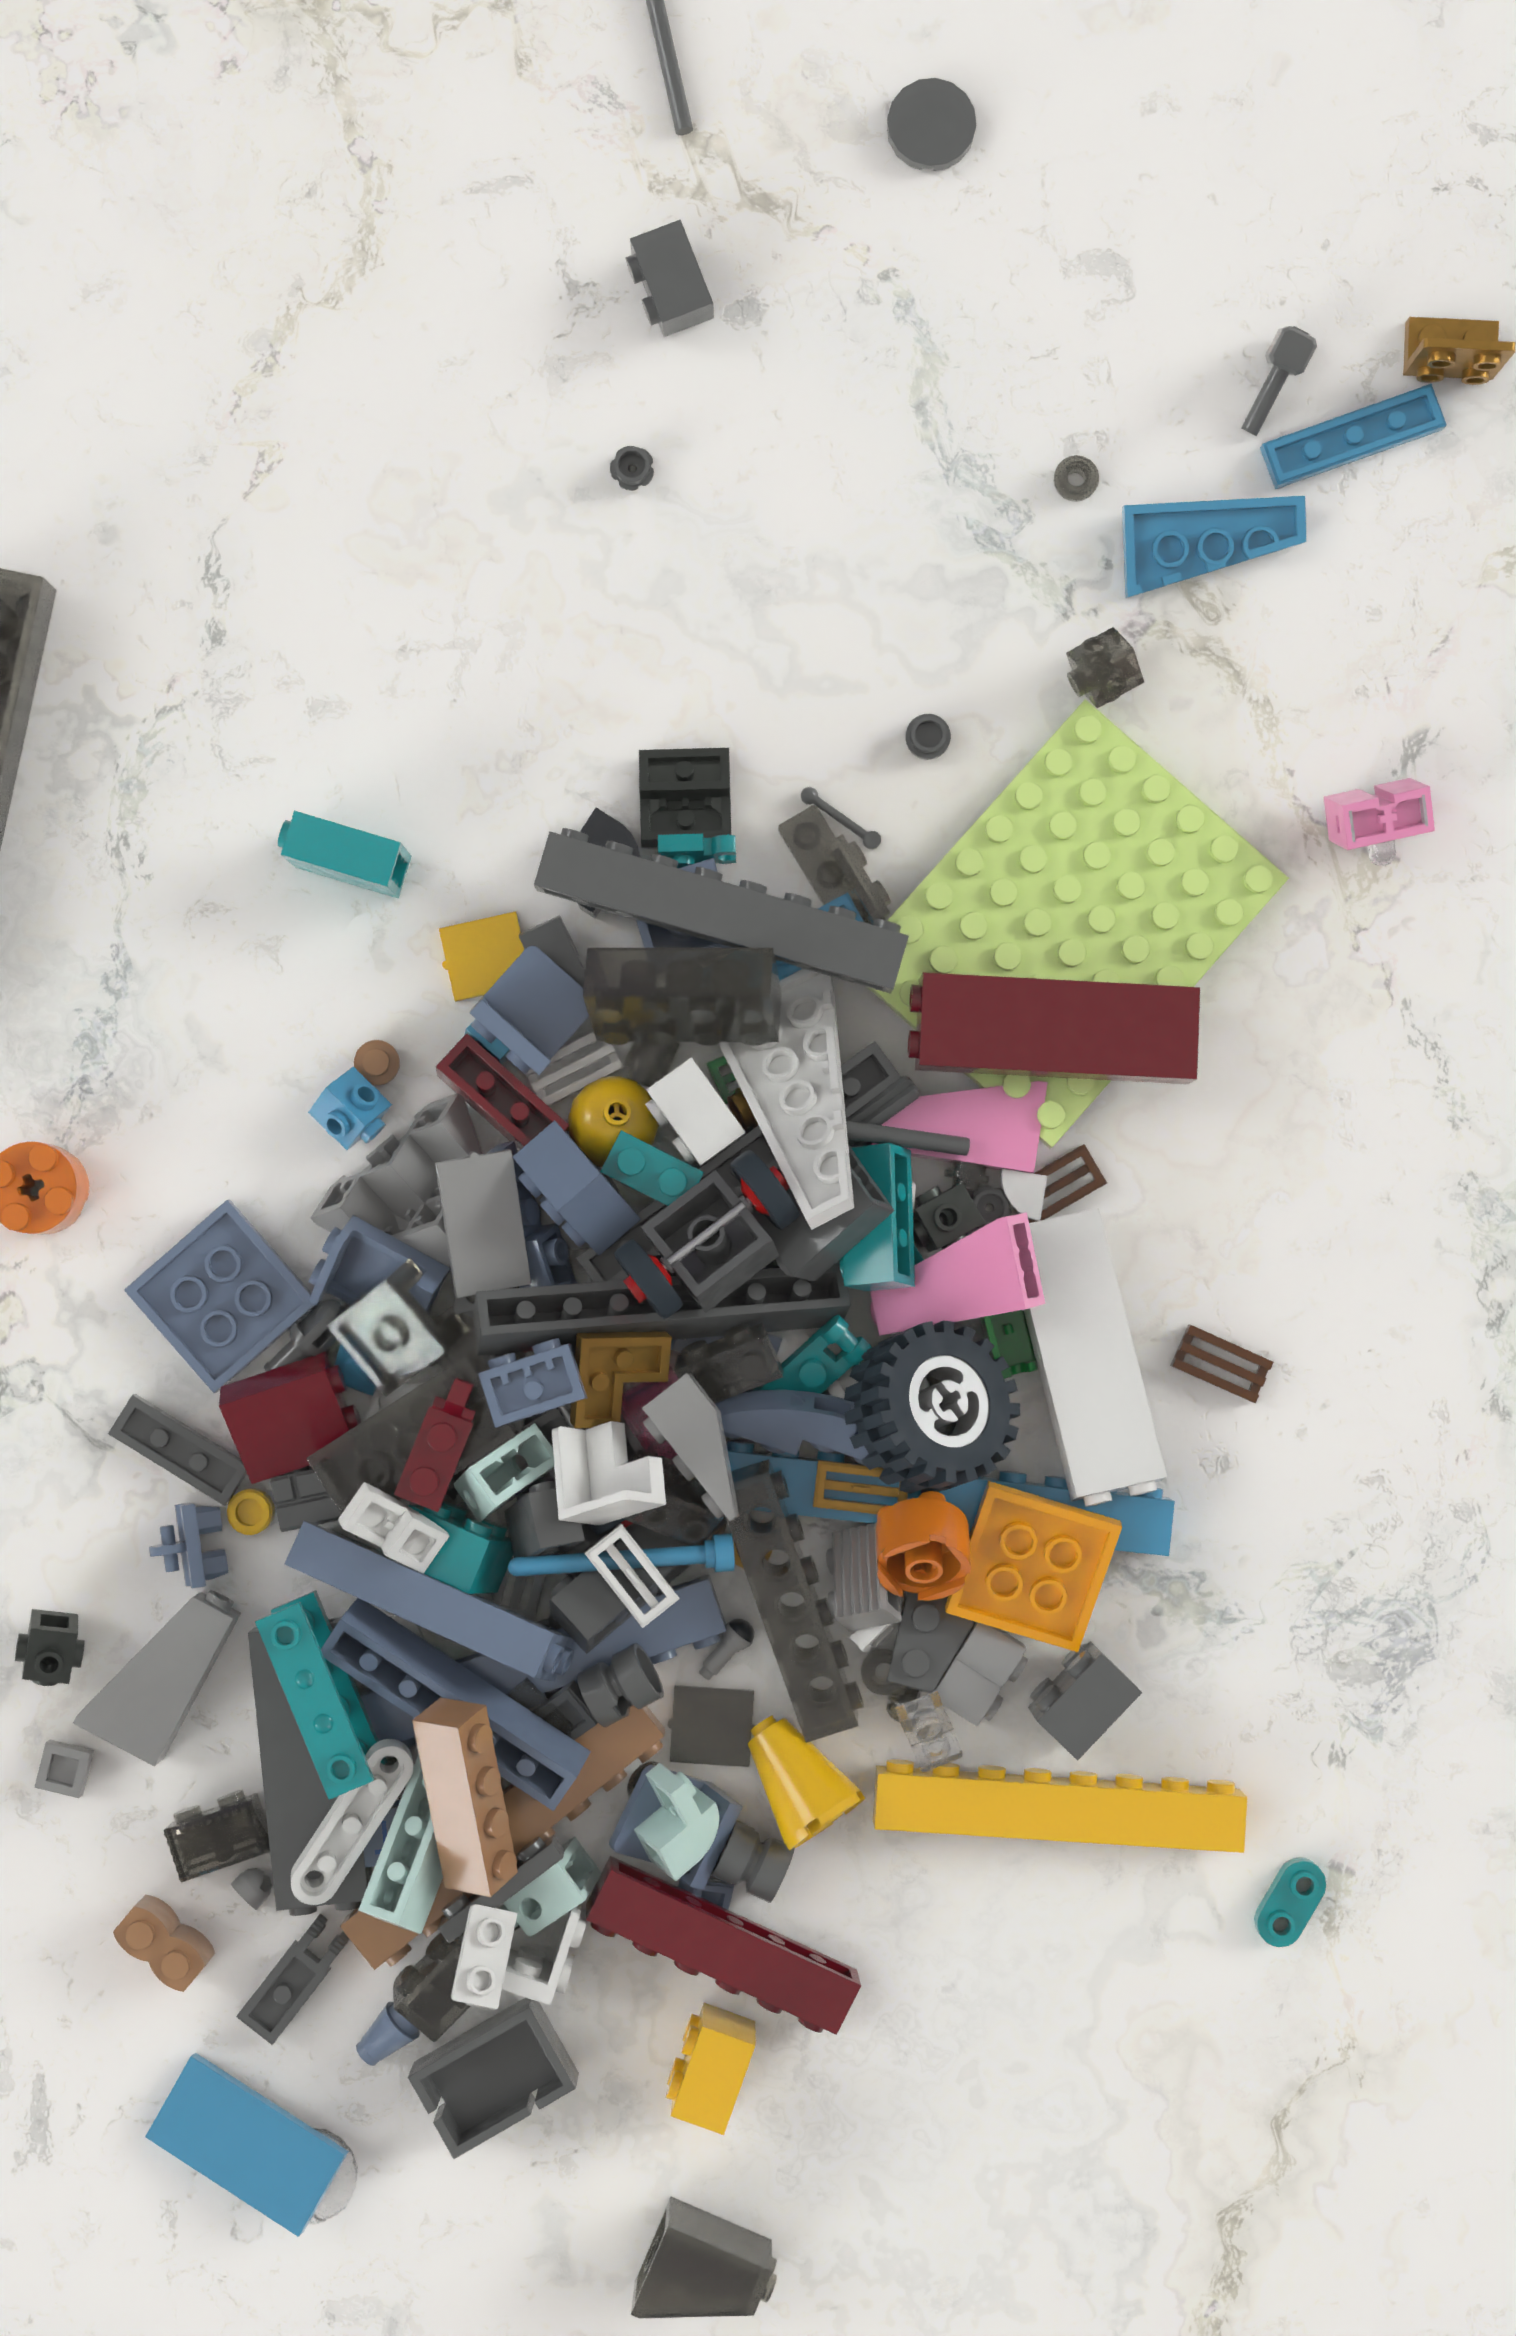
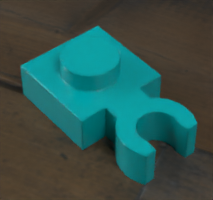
M703 833L658 835V855L678 861L677 868L714 858L715 863L719 864L736 863V836L718 835L712 838H704Z

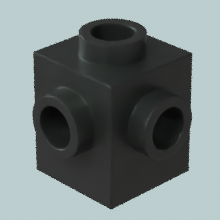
M963 1182L944 1192L937 1185L915 1198L918 1207L914 1208L913 1212L914 1241L919 1247L925 1245L928 1252L939 1248L945 1249L966 1237V1233L985 1223ZM939 1216L943 1218L944 1225L941 1223Z
M32 1609L28 1634L19 1633L16 1645L15 1661L23 1662L22 1679L31 1680L33 1683L41 1686H53L58 1683L69 1684L72 1667L81 1668L85 1640L77 1639L78 1614Z

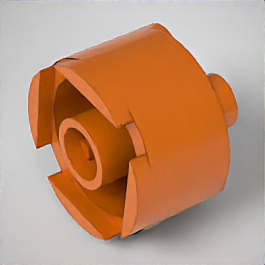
M41 1142L18 1143L0 1153L1 1224L9 1230L20 1233L53 1234L75 1223L81 1215L80 1213L89 1195V1179L84 1166L78 1158L61 1147ZM34 1180L44 1182V1188L38 1191V1196H32L31 1188L35 1186Z
M936 1491L924 1492L918 1498H911L895 1503L892 1506H885L877 1512V1576L881 1585L890 1593L903 1597V1591L918 1593V1600L924 1601L945 1598L956 1593L965 1585V1577L971 1572L969 1524L965 1514L957 1506L947 1502L942 1493Z

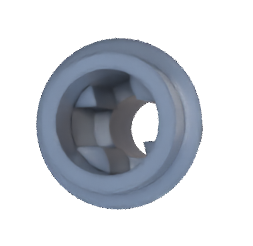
M399 1998L396 2002H388L362 2037V2040L356 2045V2050L361 2059L367 2064L375 2066L379 2061H382L417 2039L420 2035L419 2030L424 2026V2019L420 2011L405 1998Z

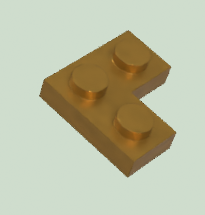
M666 1331L577 1333L575 1361L587 1398L571 1403L570 1423L573 1427L592 1428L610 1421L620 1422L623 1383L668 1382L672 1337Z

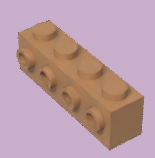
M440 1697L415 1717L412 1723L445 1888L492 1897L518 1873L487 1707L483 1704Z

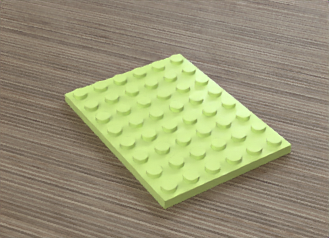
M1085 699L887 920L900 925V933L909 935L895 986L891 994L867 988L917 1031V1012H910L909 1010L911 984L919 985V978L923 972L1194 987L1289 878ZM964 1073L980 1088L1003 1086L1004 1092L1012 1098L1025 1096L1030 1090L1031 1082H1048L1045 1103L1039 1107L1037 1119L1041 1124L1039 1140L1049 1149L1060 1140L1111 1081Z

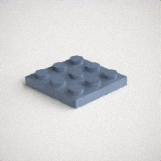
M226 1200L124 1289L127 1295L213 1393H217L221 1386L230 1382L287 1332L296 1321H299L316 1306L309 1302L311 1291L231 1200Z

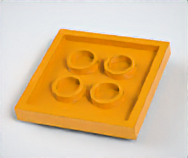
M988 1481L969 1535L971 1572L965 1577V1585L956 1593L948 1596L945 1605L946 1613L1078 1652L1122 1530L1121 1521Z

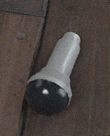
M733 1619L726 1624L727 1629L723 1633L722 1641L703 1662V1667L699 1671L705 1679L710 1680L713 1675H717L736 1652L752 1644L755 1632L748 1621Z

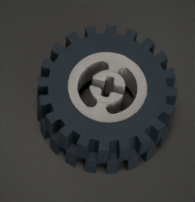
M944 1320L934 1325L933 1321L921 1323L878 1342V1345L869 1348L861 1356L864 1362L853 1367L849 1377L855 1379L858 1383L846 1387L844 1400L854 1402V1409L844 1412L846 1425L856 1424L859 1434L849 1438L854 1449L865 1446L869 1454L861 1461L869 1470L879 1466L884 1469L879 1479L887 1485L901 1481L899 1491L910 1494L921 1490V1494L928 1491H945L990 1474L997 1468L994 1463L1005 1460L1011 1450L1004 1444L1016 1440L1019 1428L1010 1425L1009 1422L1010 1419L1020 1416V1403H1010L1009 1394L1018 1391L1015 1379L1005 1382L1001 1371L1008 1368L1009 1365L1003 1356L994 1360L991 1358L989 1353L994 1348V1345L987 1338L976 1342L972 1341L976 1330L966 1325L954 1330V1322ZM925 1376H931L940 1381L919 1391ZM957 1421L955 1429L950 1436L936 1430Z

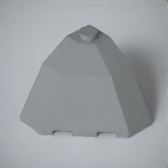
M459 1093L428 1104L414 1116L415 1121L406 1135L399 1141L392 1134L366 1156L367 1161L370 1163L367 1168L361 1173L350 1177L344 1175L328 1189L314 1211L311 1220L316 1225L331 1232L334 1227L342 1230L351 1217L355 1215L444 1264L451 1270L435 1162L468 1157V1153L471 1151L482 1154L465 1099Z

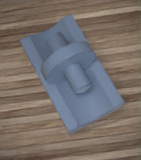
M194 1503L175 1504L179 1541H175L173 1525L161 1526L162 1544L149 1547L150 1557L164 1556L165 1571L174 1572L179 1571L177 1553H181L185 1586H191L192 1589L205 1587V1580H211L228 1573L225 1549L202 1552L199 1536L201 1534L222 1531L220 1508L212 1506L195 1507Z

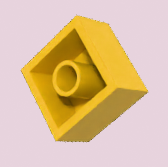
M703 2003L699 2016L692 2013L690 2015L682 2039L684 2044L681 2053L685 2054L684 2060L677 2057L674 2060L667 2081L669 2086L665 2098L672 2100L671 2117L724 2135L756 2046L755 2021Z

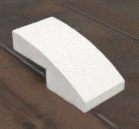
M366 1482L361 1485L338 1519L342 1529L380 1546L385 1556L424 1574L449 1538L448 1532L436 1523Z

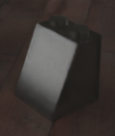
M670 2196L635 2279L631 2315L639 2319L754 2316L760 2300L765 2303L769 2301L777 2280V2275L773 2273L777 2259L772 2257V2239Z

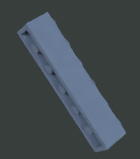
M357 1598L321 1648L325 1659L413 1718L417 1717L440 1697L486 1705L493 1733L498 1770L501 1777L552 1811L555 1810L577 1778L591 1752L362 1599Z

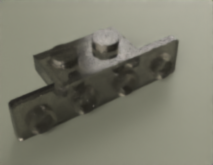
M812 805L779 825V834L823 905L848 892L864 923L873 925L874 919L886 920L890 913L887 906L891 904V900L885 888L878 880L873 883L863 868L867 865V860L857 843L852 841L848 844L843 834L835 837L817 806Z

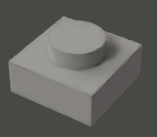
M54 1740L47 1741L34 1788L80 1798L84 1794L94 1750Z

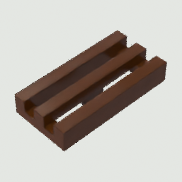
M1085 1144L1033 1173L1048 1176L1079 1157L1085 1163L1078 1169L1048 1185L1045 1188L1044 1199L1089 1172L1094 1179L1043 1209L1040 1221L1049 1218L1107 1184ZM1028 1218L1029 1223L1037 1222Z
M1188 1324L1170 1366L1256 1404L1260 1388L1264 1386L1267 1379L1265 1377L1268 1370H1271L1274 1362ZM1193 1337L1258 1365L1256 1373L1191 1345ZM1186 1353L1250 1381L1249 1389L1246 1390L1184 1362Z

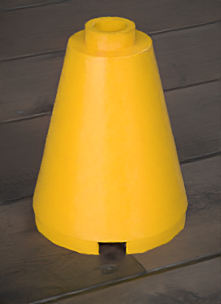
M771 1715L750 1730L754 1738L747 1744L781 1836L789 1851L834 1824L833 1822L841 1817L843 1812L845 1815L866 1799L861 1790L786 1718L776 1721L774 1716Z

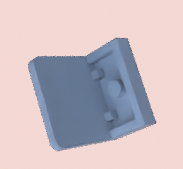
M529 946L475 1004L469 1013L475 1018L471 1026L490 1043L498 1038L510 1049L505 1056L519 1070L527 1074L532 1069L540 1075L551 1063V1058L593 1013L597 1003L593 996L536 946Z
M648 1765L642 1771L609 1840L610 1848L616 1853L649 1862L651 1861L634 1829L662 1806L645 1775L655 1765ZM685 1775L696 1788L716 1802L719 1811V1826L713 1844L705 1856L680 1877L690 1887L704 1890L743 1806L712 1782Z

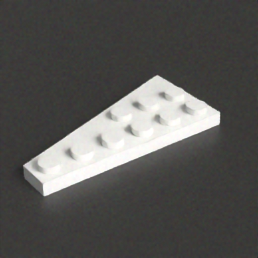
M803 968L706 1018L812 1230L853 1209L854 1201L833 977Z

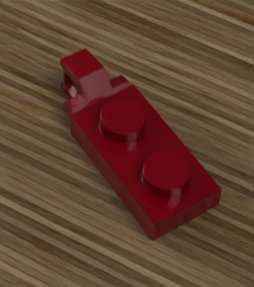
M455 1378L447 1399L435 1397L433 1404L427 1410L394 1495L439 1512L475 1423L472 1421L476 1411L466 1408L475 1384Z

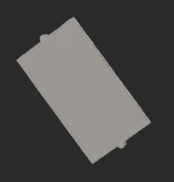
M507 1149L485 1154L471 1151L468 1153V1157L435 1162L455 1297L461 1298L476 1295V1291L502 1290L531 1284L512 1150Z

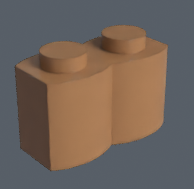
M145 1894L113 1931L116 1941L123 1950L136 1959L149 1962L155 1976L166 1986L177 1991L184 1992L215 1954L212 1944L200 1931L191 1926L180 1924L174 1910L161 1899Z

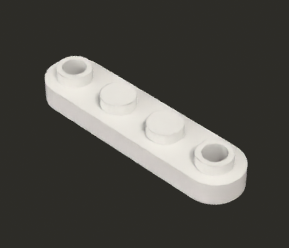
M384 1739L375 1743L369 1749L365 1758L374 1781L339 1795L291 1870V1889L294 1896L302 1903L318 1905L325 1903L333 1897L410 1780L413 1773V1759L410 1749L403 1742L396 1739ZM386 1756H393L397 1759L390 1766L381 1763V1760ZM314 1870L322 1873V1876L318 1879H309L306 1876L310 1871Z

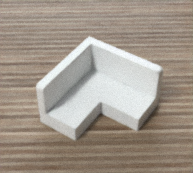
M610 1421L586 1430L562 1426L552 1429L558 1519L560 1521L603 1525L666 1505L662 1458L647 1456L628 1463L625 1423Z

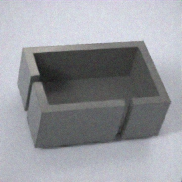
M524 1998L416 2060L412 2065L408 2079L428 2114L437 2109L442 2096L445 2103L438 2107L433 2124L452 2158L455 2159L530 2116L534 2101L540 2110L575 2090L579 2072L540 2003ZM536 2089H538V2090H537V2094H536V2098H535V2097L533 2096L532 2092L535 2091Z

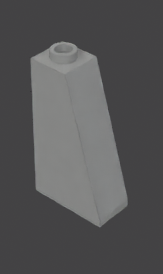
M209 1590L208 1594L200 1592L193 1596L76 1716L73 1724L155 1767L165 1758L241 1615V1612L231 1608L234 1602L223 1594Z

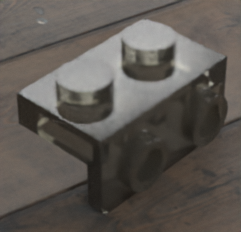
M638 1450L629 1462L647 1456L662 1458L666 1505L625 1517V1520L691 1546L702 1545L703 1540L708 1538L725 1515L718 1519L709 1510L701 1498L707 1491L696 1477L688 1481L669 1458L654 1456Z

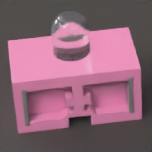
M1411 778L1374 785L1375 795L1356 789L1324 796L1329 841L1346 850L1367 846L1369 859L1377 866H1386L1394 860L1396 855V839L1435 831L1430 786Z

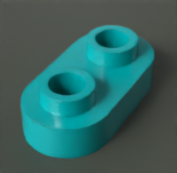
M1293 1858L1283 1864L1255 1912L1254 1924L1257 1932L1266 1943L1274 1947H1286L1296 1942L1326 1891V1878L1322 1870L1313 1861L1306 1858ZM1302 1877L1310 1878L1311 1885L1309 1889L1303 1892L1297 1891V1881ZM1277 1918H1287L1288 1924L1284 1930H1273V1923Z

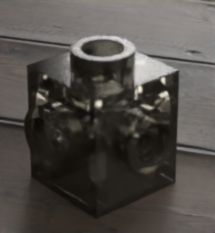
M1114 627L1095 637L1086 639L1081 645L1066 652L1072 671L1067 673L1072 689L1078 697L1085 695L1096 708L1117 700L1124 693L1144 683L1134 648Z

